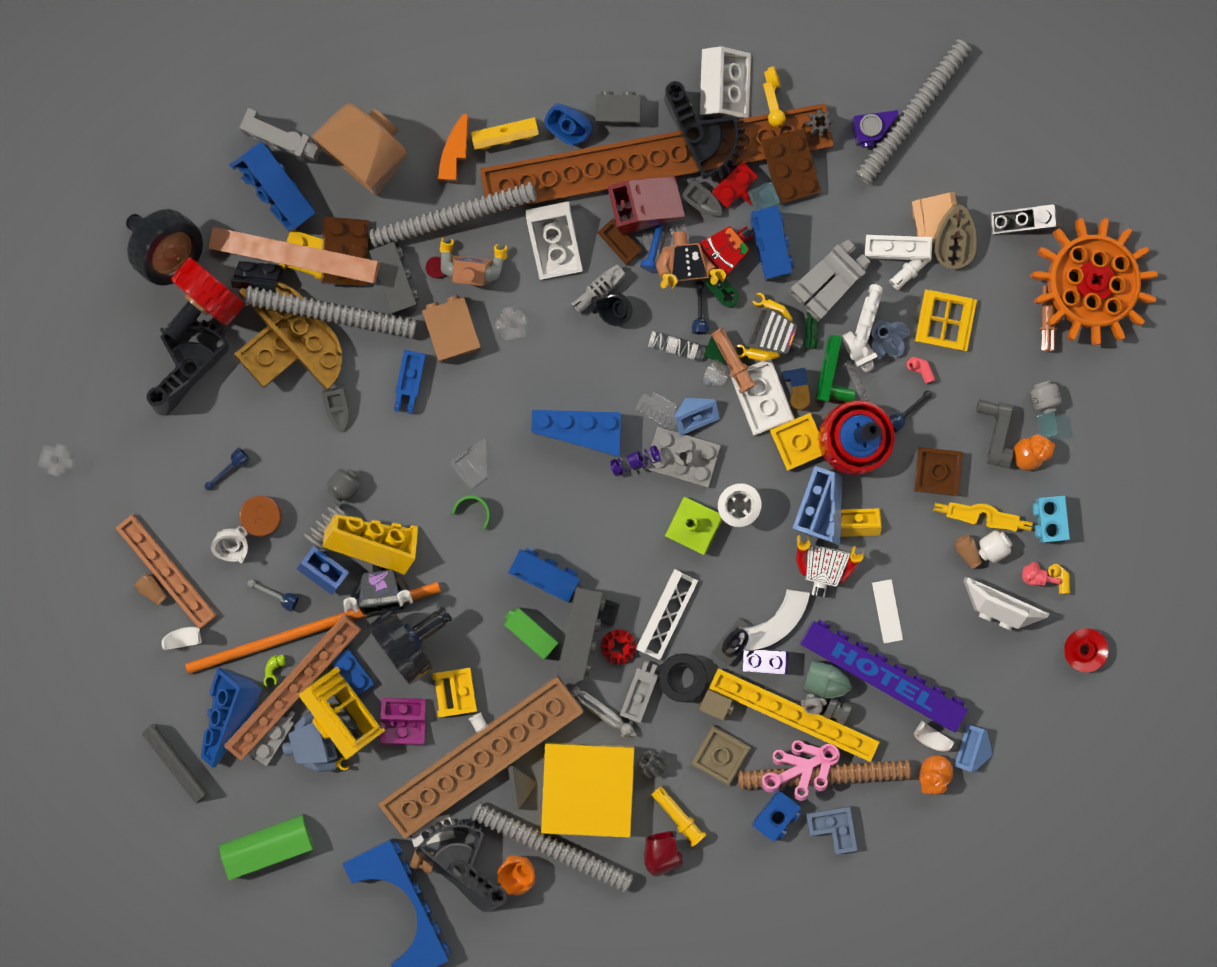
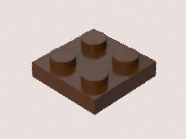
M918 447L913 491L958 496L963 452Z

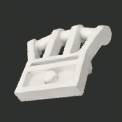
M872 284L869 287L870 295L865 298L854 335L856 337L853 341L855 346L865 348L868 343L883 288L879 285Z

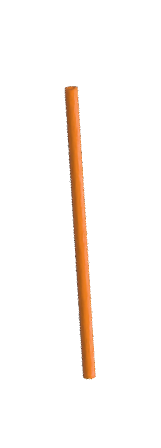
M438 582L410 590L413 601L441 592ZM358 607V612L354 613L353 609L186 663L185 666L188 674L332 628L344 614L352 621L372 614L363 615Z

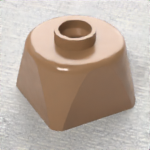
M346 103L312 136L317 146L376 197L407 156L406 149L393 137L398 129L385 116L374 108L367 114L353 103Z

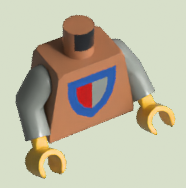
M444 238L441 239L439 249L441 252V271L444 275L449 276L452 282L484 286L499 278L503 260L507 259V245H505L503 250H498V244L494 246L495 258L485 259L452 255L454 240L451 239L450 244H446L443 242Z

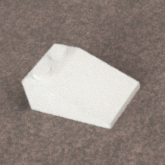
M569 201L526 210V220L539 279L582 272L583 269Z

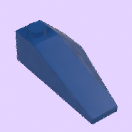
M222 668L217 669L210 690V696H213L212 708L207 711V716H210L209 729H206L204 732L201 758L211 767L217 766L227 751L224 747L226 742L248 720L254 711L262 690L251 679Z

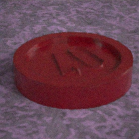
M435 256L430 258L425 266L427 274L435 279L442 278L444 274L441 271V257Z

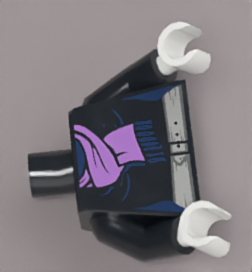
M372 564L373 572L362 574L361 581L357 583L350 597L343 601L345 612L353 608L354 613L358 612L357 606L359 605L363 615L382 613L389 610H404L405 601H410V604L413 603L410 587L403 578L398 575L396 576L393 570H386V568Z

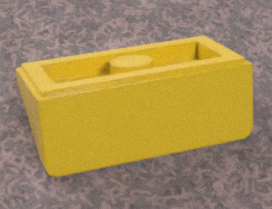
M880 508L841 510L840 537L879 536L881 534Z

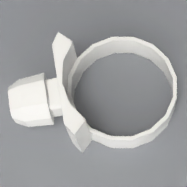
M851 331L843 334V343L850 358L855 360L856 366H860L865 372L873 370L874 364L872 359L878 356L872 351L869 344L865 348L855 346L853 344L854 338H856Z

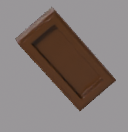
M614 218L597 232L626 266L643 251L628 234L621 235Z

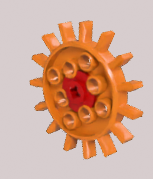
M1083 218L1075 221L1078 238L1072 241L1066 237L1060 228L1052 232L1062 248L1056 254L1047 248H1039L1036 253L1051 262L1048 272L1035 271L1030 274L1031 279L1047 281L1049 292L1036 297L1033 300L1034 304H1043L1051 300L1057 309V312L1048 319L1046 324L1048 326L1054 325L1062 317L1072 322L1067 336L1069 341L1075 340L1079 334L1080 327L1091 328L1092 346L1101 344V328L1110 326L1117 341L1125 338L1119 320L1126 316L1135 325H1142L1145 320L1133 310L1137 300L1145 304H1152L1156 301V297L1142 293L1140 289L1141 280H1150L1157 277V271L1140 272L1136 262L1137 259L1144 257L1150 251L1149 248H1141L1134 254H1131L1124 246L1132 233L1130 228L1124 230L1118 240L1107 237L1109 219L1107 218L1100 221L1098 235L1087 234ZM1074 250H1078L1081 253L1082 258L1080 261L1073 257ZM1095 254H1098L1102 257V265H1098L1095 263ZM1116 259H1120L1124 263L1123 270L1116 267ZM1070 271H1073L1078 275L1077 282H1073L1070 280ZM1095 278L1097 282L1093 285L1091 281ZM1113 280L1119 282V291H1115L1112 288L1111 283ZM1066 293H1071L1074 296L1073 304L1066 301ZM1088 297L1095 300L1094 308L1087 305ZM1109 301L1115 303L1117 307L1115 313L1108 309Z

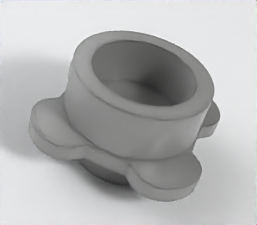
M809 694L805 700L801 701V706L809 714H819L822 711V706L827 704L826 699L820 698V696L815 694Z

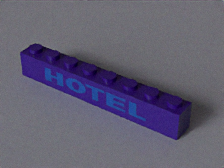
M818 620L817 623L811 622L799 643L800 645L955 733L968 711V709L963 707L965 704L963 701L954 696L952 700L945 697L946 692L935 685L931 689L925 685L926 680L917 675H914L913 678L905 674L907 669L898 664H895L894 667L886 663L888 659L881 654L876 653L874 656L868 653L869 648L857 641L856 645L848 641L849 636L840 631L836 634L829 630L830 625L821 620Z

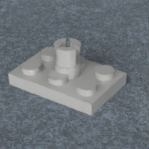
M657 427L652 446L655 445L658 448L661 460L654 464L649 461L645 469L708 488L721 445L684 434L680 436L678 432ZM649 453V459L652 462H655L651 456V453Z

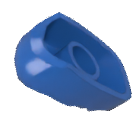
M560 103L552 106L544 119L547 129L571 146L585 142L593 131L592 123L586 116Z

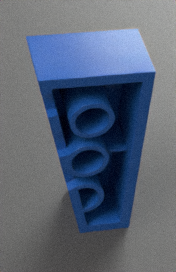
M262 141L229 164L233 170L236 168L240 170L243 174L241 179L247 185L251 184L256 188V196L261 201L271 205L270 211L288 231L297 228L315 214L312 203L303 197L297 183L288 177L285 167L276 161L270 147Z
M532 410L531 432L533 434L620 457L621 412Z

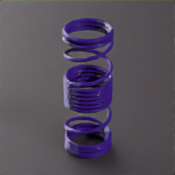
M655 445L650 447V453L655 462L649 459L647 450L644 449L647 457L646 465H644L643 457L639 451L627 455L626 457L630 465L629 471L622 467L620 458L618 460H611L610 466L613 474L618 477L623 474V470L629 473L631 468L637 470L643 468V466L646 467L649 461L653 464L660 462L661 456L658 448Z

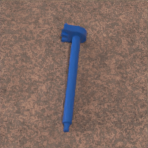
M665 223L656 226L648 258L641 261L640 267L650 273H658L656 269L657 262L654 261Z

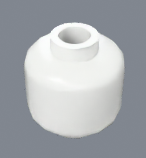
M992 531L980 540L981 549L978 552L985 561L989 559L992 563H998L1010 555V547L1013 545L1003 531L1001 533L999 531Z

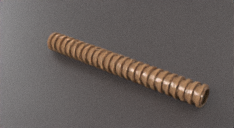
M898 760V763H895V761H891V763L884 761L883 764L881 762H877V764L870 762L868 765L866 762L863 765H860V763H856V765L850 763L849 766H846V764L842 766L836 764V767L830 766L827 781L833 785L834 782H837V784L841 782L847 784L848 781H851V783H854V781L861 783V780L875 782L876 779L878 781H882V779L889 781L891 778L893 781L896 778H899V780H903V778L909 780L911 777V767L908 760L904 762ZM819 766L813 768L809 781L810 786H813L815 778L819 776ZM774 768V771H770V769L763 771V769H760L759 772L753 770V772L746 770L744 773L741 770L738 773L740 790H744V788L751 790L752 787L755 790L758 787L763 789L762 779L765 774L775 773L779 775L787 770H784V768L780 770ZM802 774L780 784L782 788H785V785H789V787H792V785L799 786ZM822 781L817 782L818 785H820V783H823L824 785V782ZM769 782L767 786L772 787L775 786V784Z

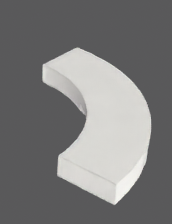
M787 589L784 601L775 616L765 623L741 628L749 635L748 643L743 651L761 649L785 637L802 617L810 593ZM740 633V645L744 640V633Z

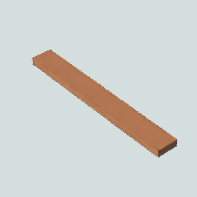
M216 227L212 228L208 246L212 250L373 284L376 283L380 262Z
M344 614L226 742L224 747L242 761L300 698L298 695L322 674L362 629Z

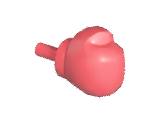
M1032 562L1023 568L1022 579L1028 585L1045 586L1046 581L1060 584L1061 579L1047 576V571L1042 570L1037 562Z

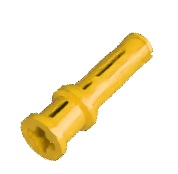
M662 786L651 794L676 823L678 832L683 833L691 842V847L695 846L707 835L705 832H701L695 825L693 818L687 817Z

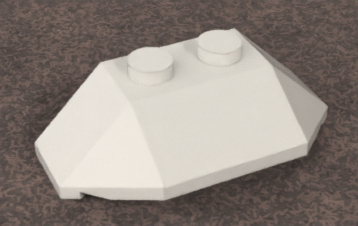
M965 577L964 584L974 610L980 613L978 617L990 622L992 618L1000 621L999 626L1011 631L1012 627L1019 629L1049 616V613L971 578Z

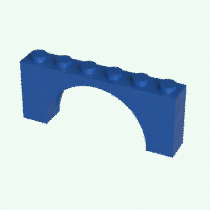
M391 838L344 861L342 865L352 884L368 879L390 882L402 889L414 905L417 915V931L414 941L403 955L392 961V967H437L449 961L451 950L447 942H442L439 936L442 932L436 921L432 922L429 915L432 914L427 901L423 903L420 897L422 890L418 882H413L410 876L413 872L407 861L403 862L400 854L403 851L398 841L394 843Z

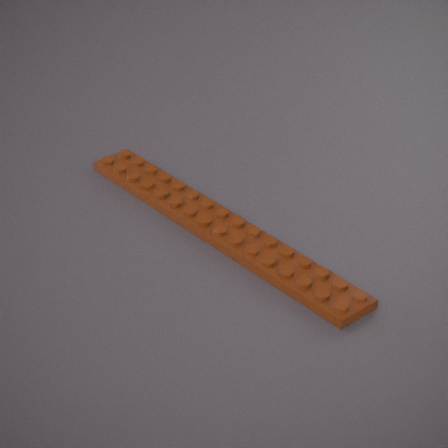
M826 103L783 111L786 120L780 127H774L769 123V114L744 118V123L738 126V128H745V133L739 134V136L745 137V141L738 142L744 148L743 150H736L741 154L740 158L732 157L737 162L736 165L741 160L746 164L766 160L761 140L800 128H804L810 152L834 147L831 132H823L820 138L818 133L810 135L812 129L806 126V123L811 121L808 117L809 113L816 115L818 109L823 114L827 112ZM822 119L816 120L815 126H823L824 121ZM733 124L720 125L722 130L721 144L711 158L700 163L704 172L718 168L729 157L735 140ZM690 130L687 136L691 140H696L699 138V133L696 130ZM680 131L480 168L485 197H488V194L495 195V192L501 193V190L508 191V188L514 189V186L521 187V184L528 185V182L533 183L537 195L536 201L523 202V205L516 204V207L608 190L607 186L628 180L670 176L680 177L699 173Z

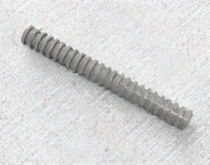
M960 39L955 41L956 45L951 46L952 50H948L947 56H944L943 61L938 63L939 67H935V72H932L930 74L931 77L926 79L927 83L922 84L923 88H919L918 94H915L914 99L910 100V105H906V110L901 112L902 116L899 115L897 117L898 121L893 122L894 126H890L889 132L885 133L886 137L881 138V143H877V148L872 150L873 154L868 155L869 159H865L864 165L861 164V169L857 170L856 174L862 181L867 184L873 182L872 179L877 177L876 173L881 172L880 168H884V163L889 161V156L892 157L894 155L893 151H897V146L902 144L901 140L904 141L906 139L905 135H909V130H913L914 124L918 123L917 119L922 118V113H926V108L931 106L930 102L935 101L934 97H938V92H942L943 86L947 85V80L950 81L951 75H954L956 73L955 70L960 68L959 64H963V59H967V54H970L972 49L966 42Z
M528 182V185L514 186V189L508 188V191L501 190V193L495 192V195L488 194V197L481 196V199L477 197L475 201L468 200V203L462 202V205L457 203L455 207L449 206L448 209L444 207L442 211L437 209L435 213L432 211L428 215L424 213L422 217L417 215L415 219L409 218V221L404 219L402 223L399 221L395 225L391 223L389 227L384 225L382 229L380 227L375 231L371 229L369 233L372 245L378 248L379 245L384 246L386 243L389 244L393 241L397 243L399 239L404 241L406 237L410 239L413 235L417 237L419 233L424 235L426 231L428 233L433 229L437 231L439 227L441 229H444L446 225L450 227L452 223L457 225L459 221L460 223H463L464 220L470 221L472 217L477 219V216L490 215L492 211L496 213L497 210L503 211V208L510 209V206L516 207V204L523 205V202L536 201L535 188L533 183Z
M249 286L246 291L244 301L246 306L248 304H252V307L258 305L259 308L263 306L266 307V310L272 308L273 311L277 309L281 313L283 311H286V314L292 312L293 315L300 314L301 317L307 315V318L312 316L314 319L321 318V321L327 319V322L332 320L336 324L341 322V325L347 323L348 326H351V324L355 325L354 327L356 328L361 326V329L367 327L368 330L375 329L376 332L382 330V333L387 331L388 334L395 333L396 336L402 334V337H405L407 335L410 339L414 337L416 329L415 319L410 321L409 318L402 319L401 316L395 318V315L390 317L388 314L382 315L381 312L375 314V311L370 313L366 309L365 311H361V308L355 310L354 307L350 309L347 305L341 307V304L336 306L332 302L327 304V301L321 303L320 300H317V302L313 301L314 299L312 298L307 300V297L301 299L300 296L293 297L292 294L290 296H286V293L281 295L277 291L272 293V290L266 292V289H262L261 291L258 287L252 289V286Z
M481 802L477 805L472 821L477 820L480 825L483 823L485 827L490 826L491 830L496 829L497 833H504L503 836L509 835L510 839L515 838L516 842L521 841L522 845L528 844L529 848L534 847L535 851L540 850L541 854L545 852L548 857L553 856L554 860L559 859L560 863L566 862L567 866L572 865V868H578L579 872L585 871L586 875L589 873L592 878L597 877L598 881L604 880L603 883L606 884L608 882L611 887L613 885L616 886L617 890L623 889L622 892L624 893L628 891L633 880L632 874L627 875L626 871L621 872L620 868L615 869L614 865L608 866L607 862L602 863V860H596L595 856L591 858L588 853L583 854L582 850L577 851L576 847L572 849L569 844L566 846L563 841L561 843L558 842L557 838L551 839L552 836L549 835L547 837L545 833H539L538 829L536 831L532 830L533 827L530 826L528 828L526 827L527 824L524 823L522 825L519 820L516 822L512 817L509 819L507 818L508 815L505 814L503 816L500 811L497 813L495 809L490 810L489 806L484 807Z

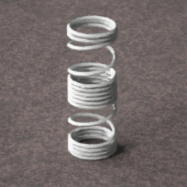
M652 331L648 347L653 348L660 336V351L663 350L668 341L666 353L675 355L679 344L678 356L680 357L688 344L687 358L695 360L699 344L693 343L689 354L690 342L688 341L680 354L681 340L669 336L661 349L662 334L660 333L654 342L656 331Z

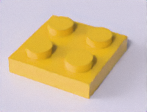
M811 413L769 430L787 471L822 456L818 440L819 431Z

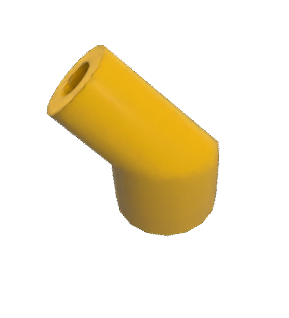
M1058 564L1051 565L1048 568L1049 576L1061 579L1059 594H1069V573Z

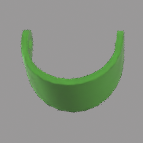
M465 496L457 501L451 512L452 515L455 513L458 505L466 499L479 500L485 506L487 511V519L483 527L485 530L490 520V510L486 502L476 496Z

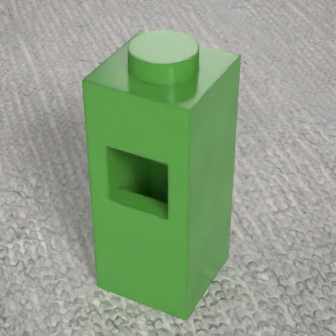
M512 608L504 617L507 620L504 625L543 660L559 643L520 608L516 611Z

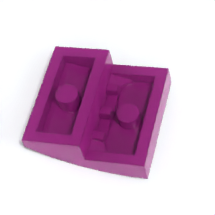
M382 698L380 719L381 729L384 728L385 731L380 734V745L425 746L426 699Z

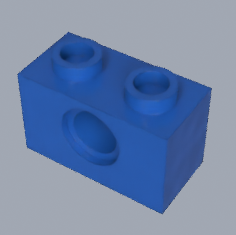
M778 789L751 824L772 842L776 839L781 840L787 832L785 827L790 821L794 823L800 816L801 812L799 810L801 807ZM776 811H781L784 814L783 820L779 823L772 821V815Z

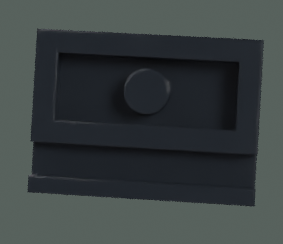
M239 261L234 272V278L231 280L232 288L247 289L249 286H252V289L258 287L261 291L266 289L265 291L272 290V292H275V287L278 285L283 273L282 265Z

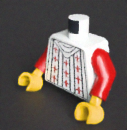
M798 535L796 563L800 574L805 576V580L814 582L812 595L825 597L827 585L837 587L838 584H843L854 573L858 563L863 559L865 551L863 550L859 555L855 554V546L852 547L850 554L811 545L809 536L806 542H801L800 535Z

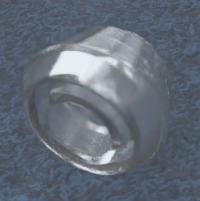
M718 359L712 360L702 379L704 387L718 388L719 385L724 386L729 374L725 373L727 368Z

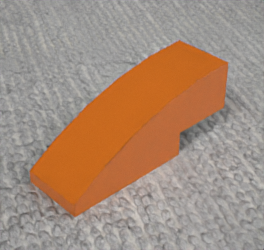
M463 114L447 139L439 166V182L457 183L458 161H467L468 114Z

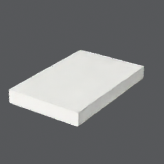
M772 360L762 361L748 367L747 371L752 380L757 382V385L744 393H739L740 388L734 377H731L753 436L795 420Z

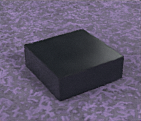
M605 600L603 611H598L597 618L613 625L620 604Z

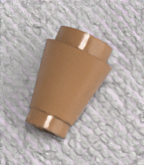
M969 534L958 538L954 542V549L971 569L982 563L975 540Z
M147 573L134 584L138 593L156 605H159L167 597L153 576H149Z

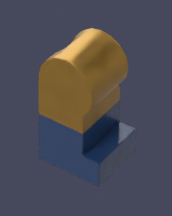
M805 368L783 371V381H790L792 393L790 397L791 406L796 410L805 409L810 403Z

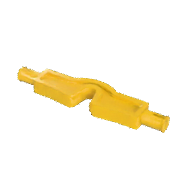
M935 502L934 506L941 507L942 509L933 507V511L945 513L948 518L958 519L973 525L977 524L979 515L983 512L986 514V527L1011 531H1017L1019 528L1031 531L1032 527L1024 525L1032 526L1033 522L1019 520V516L998 512L997 509L987 504L967 506L949 502L948 505Z

